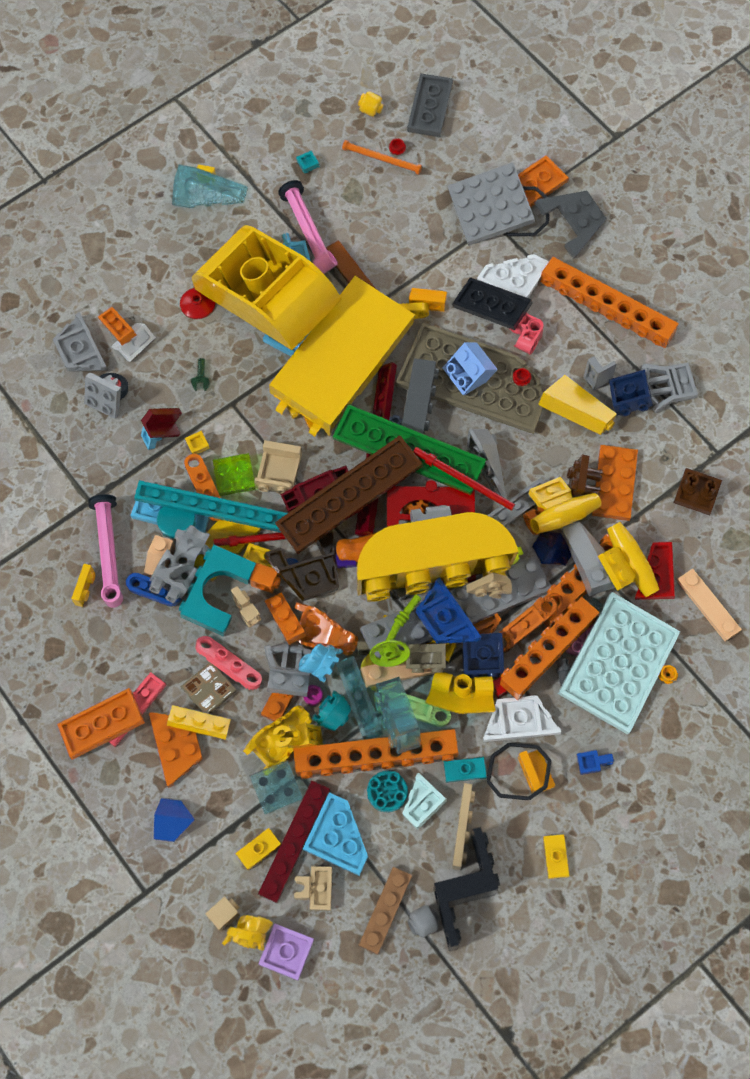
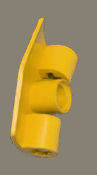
M447 672L434 673L431 689L425 703L458 714L495 712L492 676L470 678L466 674L454 676ZM459 685H464L466 688H460Z

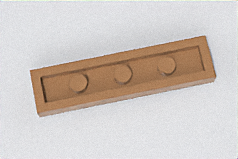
M395 867L392 868L361 938L360 947L377 955L379 954L412 875Z

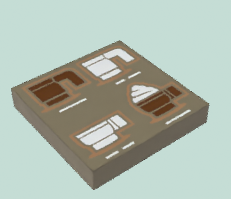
M210 662L180 686L201 712L207 714L212 713L237 692L220 670Z

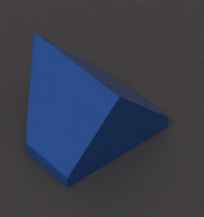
M160 799L154 814V840L175 842L195 820L182 801Z

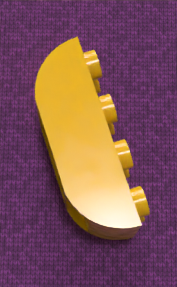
M248 225L242 226L192 276V283L198 292L290 350H293L302 342L306 335L342 300L333 284L311 261Z
M467 512L388 526L373 535L361 551L357 565V595L366 594L367 602H378L389 599L391 597L390 591L393 589L405 588L406 595L428 592V584L435 582L439 577L444 581L447 588H457L467 585V578L472 575L482 574L485 577L491 573H497L507 576L506 571L511 569L518 554V548L510 532L500 522L481 513Z

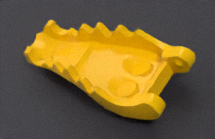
M297 705L293 707L287 714L260 729L248 742L243 752L248 755L253 751L266 765L262 772L267 776L273 769L286 761L293 752V748L280 747L275 744L274 741H286V738H282L280 735H273L274 729L282 725L310 724L312 722L310 714L302 706Z

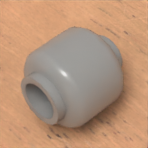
M424 905L410 913L408 925L415 936L418 935L424 938L438 930V921L441 918L436 909L432 910L429 906Z

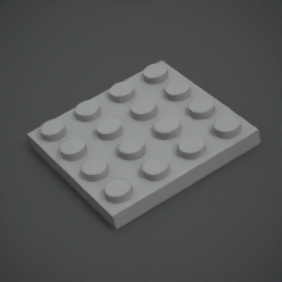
M513 162L447 185L468 246L535 223L533 213Z

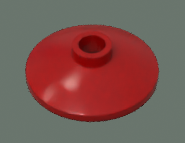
M195 288L186 291L180 299L181 311L191 319H203L209 316L216 302L201 294Z

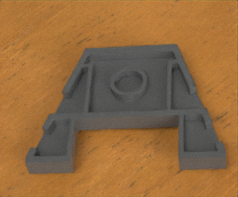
M587 190L542 198L535 202L543 216L558 208L578 237L564 245L573 259L607 219Z

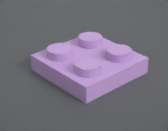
M274 923L258 965L299 981L314 939Z

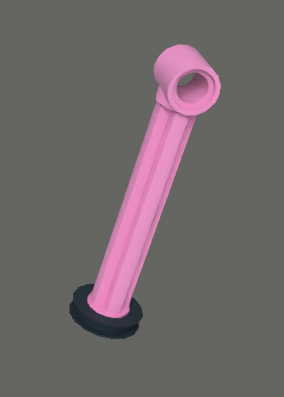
M288 181L280 187L278 194L281 200L289 201L315 257L313 264L325 274L337 266V261L333 254L326 249L301 195L304 187L301 181Z
M102 494L89 498L88 503H90V509L96 510L103 579L101 597L107 606L115 608L123 602V595L118 582L111 508H114L117 502L115 496ZM110 593H116L113 599H108Z

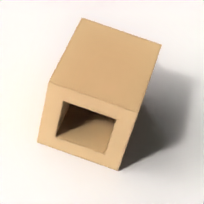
M224 896L205 914L217 929L222 932L240 916L237 912L240 907L232 898L228 901Z

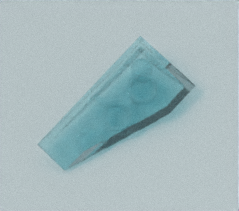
M179 164L174 178L172 205L195 208L196 205H205L207 207L217 203L222 205L244 203L248 187L199 168Z

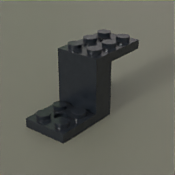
M481 827L474 828L471 833L480 872L434 883L433 890L449 952L458 950L459 944L462 941L459 928H454L453 923L456 920V916L452 906L495 896L500 886L498 874H493L492 870L494 865L493 855L487 851L488 837L486 832H482Z

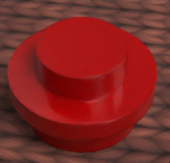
M395 138L389 144V151L394 155H401L406 150V144L402 139Z
M519 368L513 373V381L518 386H526L531 381V374L527 369Z

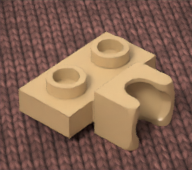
M491 573L467 584L466 590L467 593L475 594L476 597H484L489 593V597L500 599L501 594L512 593V583L508 576Z
M238 586L233 588L231 593L234 602L240 610L242 619L250 628L262 620L259 616L260 613L253 603H250V598L245 590L241 591Z
M311 867V877H295L297 884L304 885V890L294 893V899L310 900V910L331 911L332 867Z

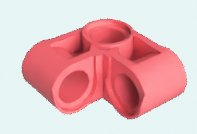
M526 312L515 330L510 329L512 332L520 335L514 347L531 355L543 336V322Z

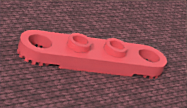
M202 636L197 639L195 646L197 653L202 654V656L207 658L206 660L236 682L241 683L246 689L256 690L259 688L262 682V676L259 672L213 638ZM202 643H208L210 648H204L201 645ZM248 677H249V678H250V677H251V678L254 677L253 679H255V680H257V681H256V682H250V681L247 680V678H248Z

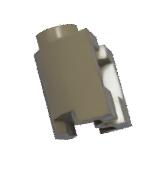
M406 644L410 649V656L406 660V668L412 669V673H424V669H432V673L444 672V668H446L445 644Z

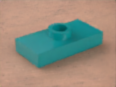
M484 757L444 761L443 763L446 783L487 778Z

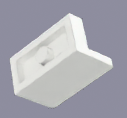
M136 323L131 327L137 335L130 342L121 345L116 341L111 346L114 350H119L127 361L134 359L156 338L145 324Z

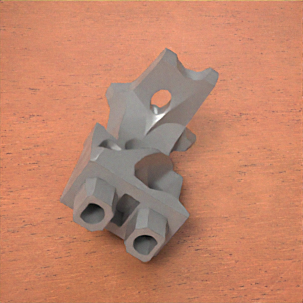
M192 525L186 530L177 529L175 532V552L172 555L168 549L165 551L150 578L149 590L159 594L162 588L166 589L169 592L165 598L171 603H175L179 597L182 598L197 571L194 567L195 559L199 554L205 555L206 551L210 549L205 544L210 534L207 532L203 533ZM186 558L187 563L180 564L178 560ZM169 559L170 564L169 567L166 568L164 566L165 561ZM182 573L187 574L186 579H182Z

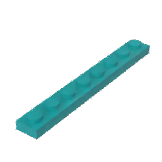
M140 480L134 497V501L280 533L281 531L275 522L288 514Z

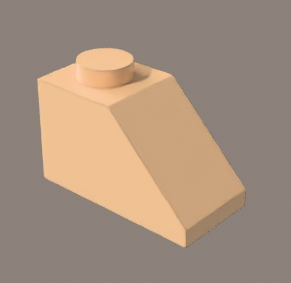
M158 535L154 536L147 553L143 575L152 576L167 549L172 555L174 554L176 547L173 540ZM169 559L165 561V565H164V566H165L166 568L169 567V564H170V560H169Z

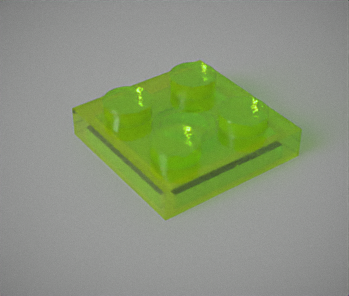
M249 453L212 460L217 491L220 496L256 490Z

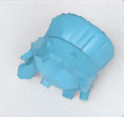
M317 644L310 654L304 655L301 658L299 671L311 673L320 681L325 682L326 678L324 675H331L335 662L338 663L340 659L336 657V654L343 653V650L332 645L325 647L322 644Z

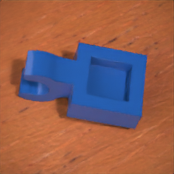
M597 750L577 753L576 755L580 775L601 772L600 766L613 765L614 762L613 754L598 756Z

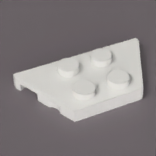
M537 695L524 696L519 700L515 698L497 699L495 712L491 715L483 742L560 735L561 729L552 720L550 713L543 707Z

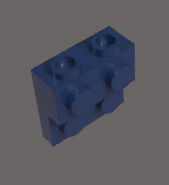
M645 369L609 379L613 407L617 416H628L633 411H646L649 407L653 406Z
M502 633L480 634L481 640L478 642H462L463 674L468 675L470 678L480 677V674L500 677L499 673L504 672Z

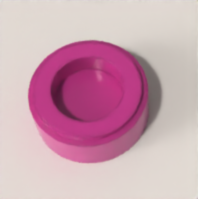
M308 686L307 697L303 696L305 703L310 706H316L322 702L323 692L319 686Z

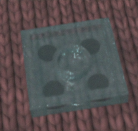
M288 760L249 775L264 814L303 799Z

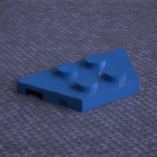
M437 578L432 589L428 591L423 602L417 607V616L437 644L480 641L481 635L441 578Z

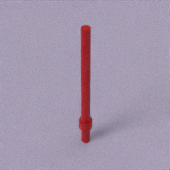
M418 447L414 449L415 455L425 460L426 464L431 467L434 465L511 511L514 509L516 504L440 461L434 454H428Z
M277 532L238 537L236 535H229L228 538L213 539L216 546L229 545L234 547L237 544L284 540L286 538L282 533Z

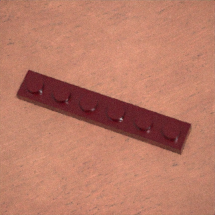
M311 780L258 892L259 896L276 904L278 903L324 802L330 793V788Z

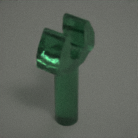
M203 358L198 359L197 376L191 378V385L194 391H197L198 383H203L204 391L210 386L209 378L204 376L205 359Z

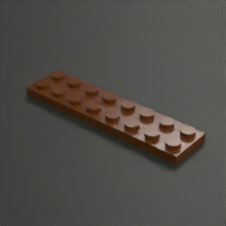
M399 435L280 518L275 524L295 552L299 554L423 467V464Z

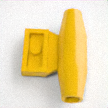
M561 477L531 488L528 493L536 505L545 510L530 521L532 530L537 534L560 529L585 518L601 507V499L596 493L572 498L571 489Z
M621 522L609 527L607 531L613 548L598 555V558L616 590L618 591L634 582L645 597L660 590L649 562L630 532Z

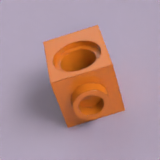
M256 563L250 577L251 586L273 594L275 588L278 589L281 583L280 575L274 568Z

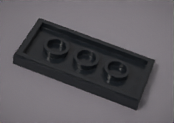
M470 277L452 305L453 308L515 330L532 305V299Z

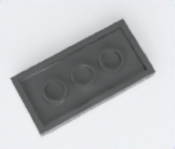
M420 73L407 132L441 137L453 78Z

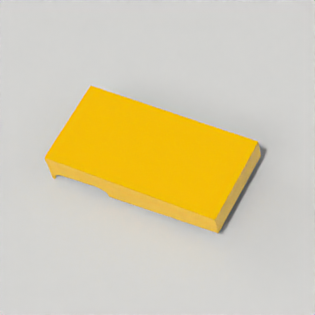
M357 276L353 277L340 294L342 300L312 329L269 384V392L280 400L275 411L282 415L288 406L314 423L308 432L316 437L321 428L326 431L328 436L331 435L332 430L343 416L348 404L351 405L355 398L361 395L414 323L415 314Z

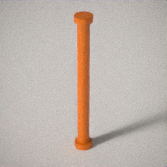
M345 140L342 146L344 151L350 150L414 171L417 175L422 170L421 164L415 165L349 143L348 140Z

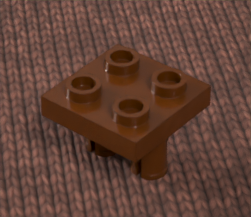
M582 454L578 460H575L572 468L568 469L567 478H569V484L567 485L571 489L572 498L592 493L600 495V492H598L600 487L586 484L587 479L600 482L601 474L603 473L602 470L588 467L590 457L588 455Z
M685 468L673 503L710 516L722 480Z

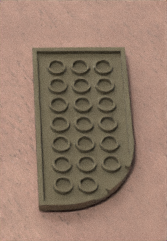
M422 322L397 377L395 386L409 389L414 358L436 361V368H439L438 379H434L436 393L435 397L431 396L432 399L534 434L543 407L538 403L543 393L538 376L526 365L527 363L507 351ZM464 342H477L498 370L486 383L466 395H462L442 367ZM519 368H525L531 374V381L526 386H518L513 381V373Z

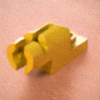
M307 723L296 726L282 725L277 726L273 731V735H280V737L286 738V741H274L280 747L303 748L324 745L320 726Z

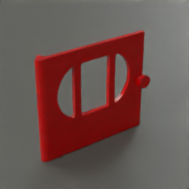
M429 480L426 482L425 487L394 486L387 491V527L399 525L400 520L411 521L410 514H400V511L407 504L420 500L431 502L436 506H450L452 515L467 512L475 513V489L469 495L452 487H437L435 481ZM476 575L468 577V583L475 581Z

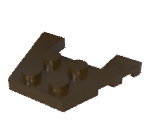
M332 532L316 541L322 555L288 565L281 548L265 552L264 558L302 602L337 591L339 588Z

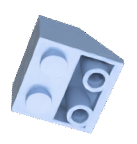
M464 342L442 367L462 395H466L486 383L498 370L477 342Z

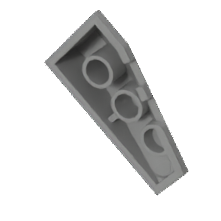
M470 429L467 441L470 453L486 459L482 474L492 491L506 498L496 437L493 434L491 435L488 429Z
M579 520L562 527L561 531L588 595L592 596L615 588L598 558V555L606 552Z

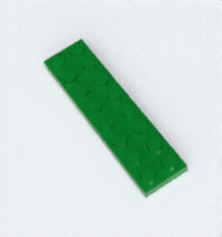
M349 404L333 435L334 440L371 455L400 435L412 451L418 447L428 454L432 453L440 461L476 482L486 464V459ZM418 457L423 467L415 473L469 495L472 494L473 488L434 465L431 467L425 463V460Z

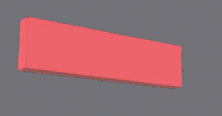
M151 672L133 692L142 715L167 686L165 682ZM127 733L109 741V743L116 747Z

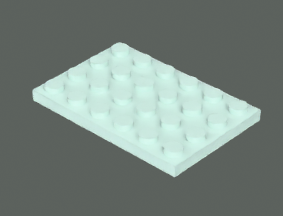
M611 592L558 694L620 731L629 734L680 631Z

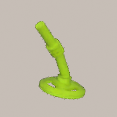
M414 595L405 609L397 614V618H394V624L386 640L376 644L370 650V659L374 664L382 667H392L402 664L409 658V647L401 641H396L395 638L400 627H403L404 623L409 620V615L420 602V596ZM398 645H401L404 650H400ZM379 651L380 655H382L381 658H378L375 652Z

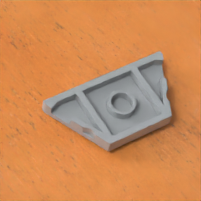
M80 312L75 315L76 318L70 324L67 323L63 330L53 338L55 346L67 371H106L108 369Z

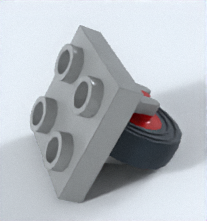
M89 372L85 376L84 404L114 419L118 417L120 400L128 393L126 378L116 373H105L98 377Z

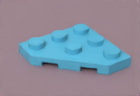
M329 793L303 850L360 876L368 859V854L347 800Z

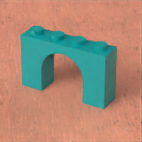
M213 544L212 549L206 551L204 556L206 561L203 567L199 566L195 575L197 577L195 584H190L187 591L189 596L186 601H182L178 611H180L182 619L224 636L232 620V615L212 607L206 602L203 597L204 586L210 579L216 576H228L248 585L256 563Z

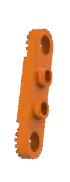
M198 454L188 455L184 460V465L196 492L221 498L202 457ZM192 460L199 461L197 467H190L189 463ZM208 517L210 520H213V521L221 520V519H216V518Z
M548 596L541 598L499 632L502 633V637L507 643L505 648H503V653L508 652L557 612L558 604L554 598ZM546 601H550L553 604V609L550 612H545L542 608L543 603Z

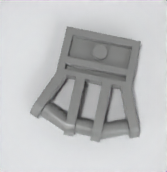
M689 363L671 366L642 365L641 370L645 369L653 402L652 410L655 413L660 412L664 407L673 402L678 403L679 401L697 398L698 393ZM651 372L665 374V376L649 378ZM668 382L669 387L651 390V385ZM671 394L670 397L660 403L655 398V396Z
M287 642L275 646H264L270 668L267 692L307 697L310 673L300 672L299 662L301 655L310 654L312 650L304 647L303 644L296 646L288 645ZM283 652L281 667H277L272 654ZM288 652L297 653L295 669L286 668Z

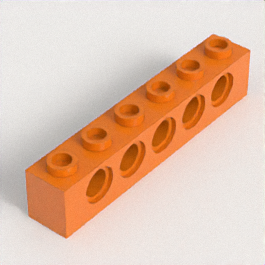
M607 533L600 540V545L604 550L608 551L613 548V545ZM576 564L571 572L567 571L560 578L561 582L558 585L553 584L547 590L548 594L545 597H552L559 604L557 612L543 623L547 627L551 628L555 624L554 620L561 613L565 614L568 611L567 607L573 600L578 601L587 593L583 581L576 578V576L580 575ZM569 588L572 591V593L567 594L563 591V589ZM546 601L542 605L545 612H550L553 609V606L549 604L550 601Z
M583 597L578 601L573 600L567 607L568 611L565 614L561 613L554 620L555 624L551 628L548 626L542 632V638L538 642L534 640L527 648L529 651L525 655L520 654L514 661L515 665L511 669L507 668L501 674L500 685L516 700H519L596 621L600 612ZM577 617L580 622L574 623L570 618ZM557 631H565L567 635L559 636ZM551 644L554 649L547 650L543 645ZM533 657L538 658L540 663L533 664L530 659ZM519 671H523L526 673L527 676L525 678H520L517 676L516 673Z

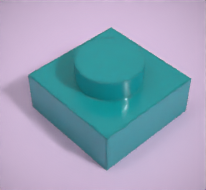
M312 151L296 157V161L304 174L319 167V162Z

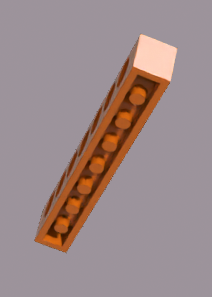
M555 257L551 258L542 271L540 282L545 286L552 287L560 294L566 295L574 299L575 302L589 307L592 311L604 315L608 320L621 324L623 328L634 331L640 337L649 339L657 346L666 348L676 333L679 325L678 322Z
M455 729L293 748L297 777L301 776L302 779L312 778L315 774L331 776L333 772L340 771L342 774H349L357 769L366 772L374 770V767L390 769L394 765L402 764L403 767L413 766L416 762L431 764L434 763V760L441 759L443 762L453 761L454 758L458 757ZM439 744L442 749L435 752L431 749V746ZM419 746L422 752L414 754L411 752V748ZM397 748L402 751V754L395 757L390 752ZM373 751H379L382 754L378 759H373L370 755ZM358 753L362 757L359 761H352L350 759L351 755ZM333 756L341 757V761L337 764L331 763L330 759ZM314 758H319L321 763L318 766H312L310 761Z

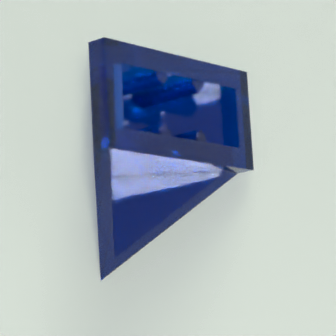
M540 533L532 546L541 564L566 566L572 556L561 533Z

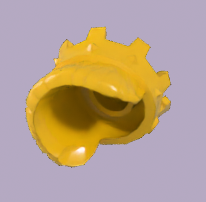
M243 915L239 918L236 928L230 927L228 929L227 936L222 944L226 945L233 939V942L242 947L256 949V946H258L259 950H264L265 934L273 923L263 917Z

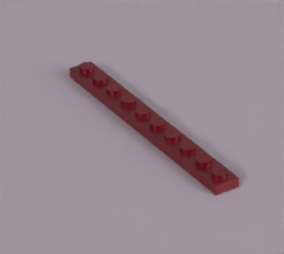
M393 362L382 365L379 369L372 413L387 420L390 419L397 365ZM378 498L358 512L355 535L362 537L373 534Z

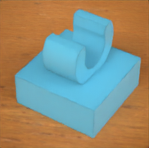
M143 426L141 437L147 449H153L157 441L162 440V438H150Z

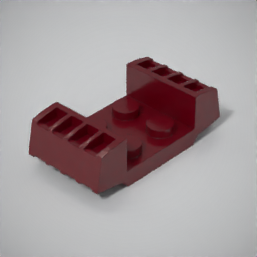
M347 466L328 470L280 494L288 513L348 472Z

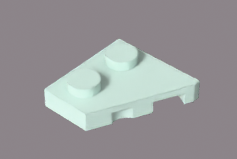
M420 773L415 777L416 781L402 813L417 830L447 802L446 798Z

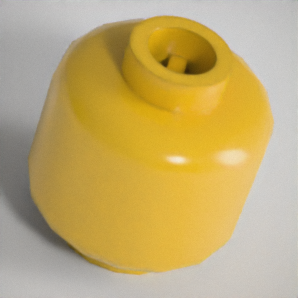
M367 91L366 94L363 93L358 102L359 110L371 117H374L376 113L380 114L384 106L381 103L382 97L371 91Z

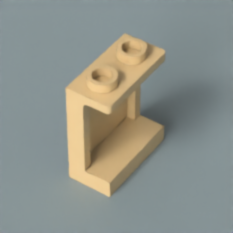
M264 440V452L258 476L254 480L255 487L263 492L274 491L282 494L295 486L302 457L301 447Z

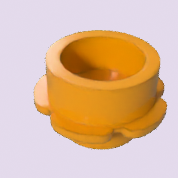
M664 665L658 677L665 684H672L673 681L677 680L678 673L675 667Z

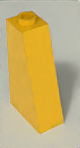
M563 375L545 390L538 403L541 407L599 435L606 430L610 431L617 415L566 375Z

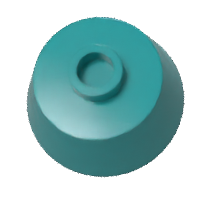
M334 690L332 692L333 697L328 695L319 706L318 711L320 713L318 715L314 714L312 717L318 723L317 726L335 731L339 726H344L349 719L348 714L351 711V706L343 694H339Z

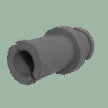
M559 659L556 661L558 667L556 668V673L559 674L560 688L571 669L569 659Z

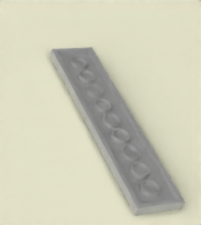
M535 556L512 565L511 569L506 571V575L512 583V593L501 594L500 599L489 597V593L484 597H476L475 594L467 593L466 585L450 590V593L472 624L545 595L551 585ZM420 603L417 604L409 615V620L404 623L403 627H400L395 638L396 641H401L405 644H427L434 641L416 614V609ZM399 612L360 628L370 650L376 644L386 640L394 624V618H397L396 616ZM398 645L400 650H404L401 645ZM379 651L375 652V655L381 658L382 655H380Z

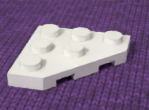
M533 254L519 260L515 258L503 261L501 264H488L484 267L477 280L529 298L540 281L542 271L549 261Z

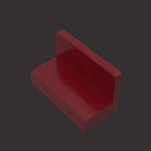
M180 408L149 409L141 419V422L150 438L179 437L181 433L175 422L182 415Z

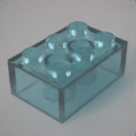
M400 677L377 683V692H374L375 707L377 712L382 715L383 719H381L384 730H388V741L391 748H395L397 754L420 747V728Z

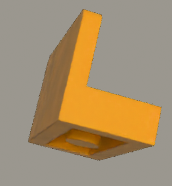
M412 288L409 295V303L424 302L429 305V310L444 312L447 292Z
M526 750L519 753V763L530 790L534 793L544 786L547 768L546 761L538 750L527 753ZM551 773L549 775L548 787L544 791L555 787Z

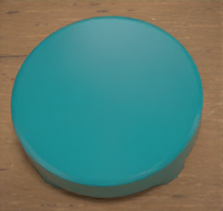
M162 507L157 515V525L162 535L175 539L177 529L186 530L190 525L195 527L196 524L194 513Z
M379 772L369 780L367 786L368 800L378 811L385 813L397 811L406 802L408 796L407 784L398 772Z

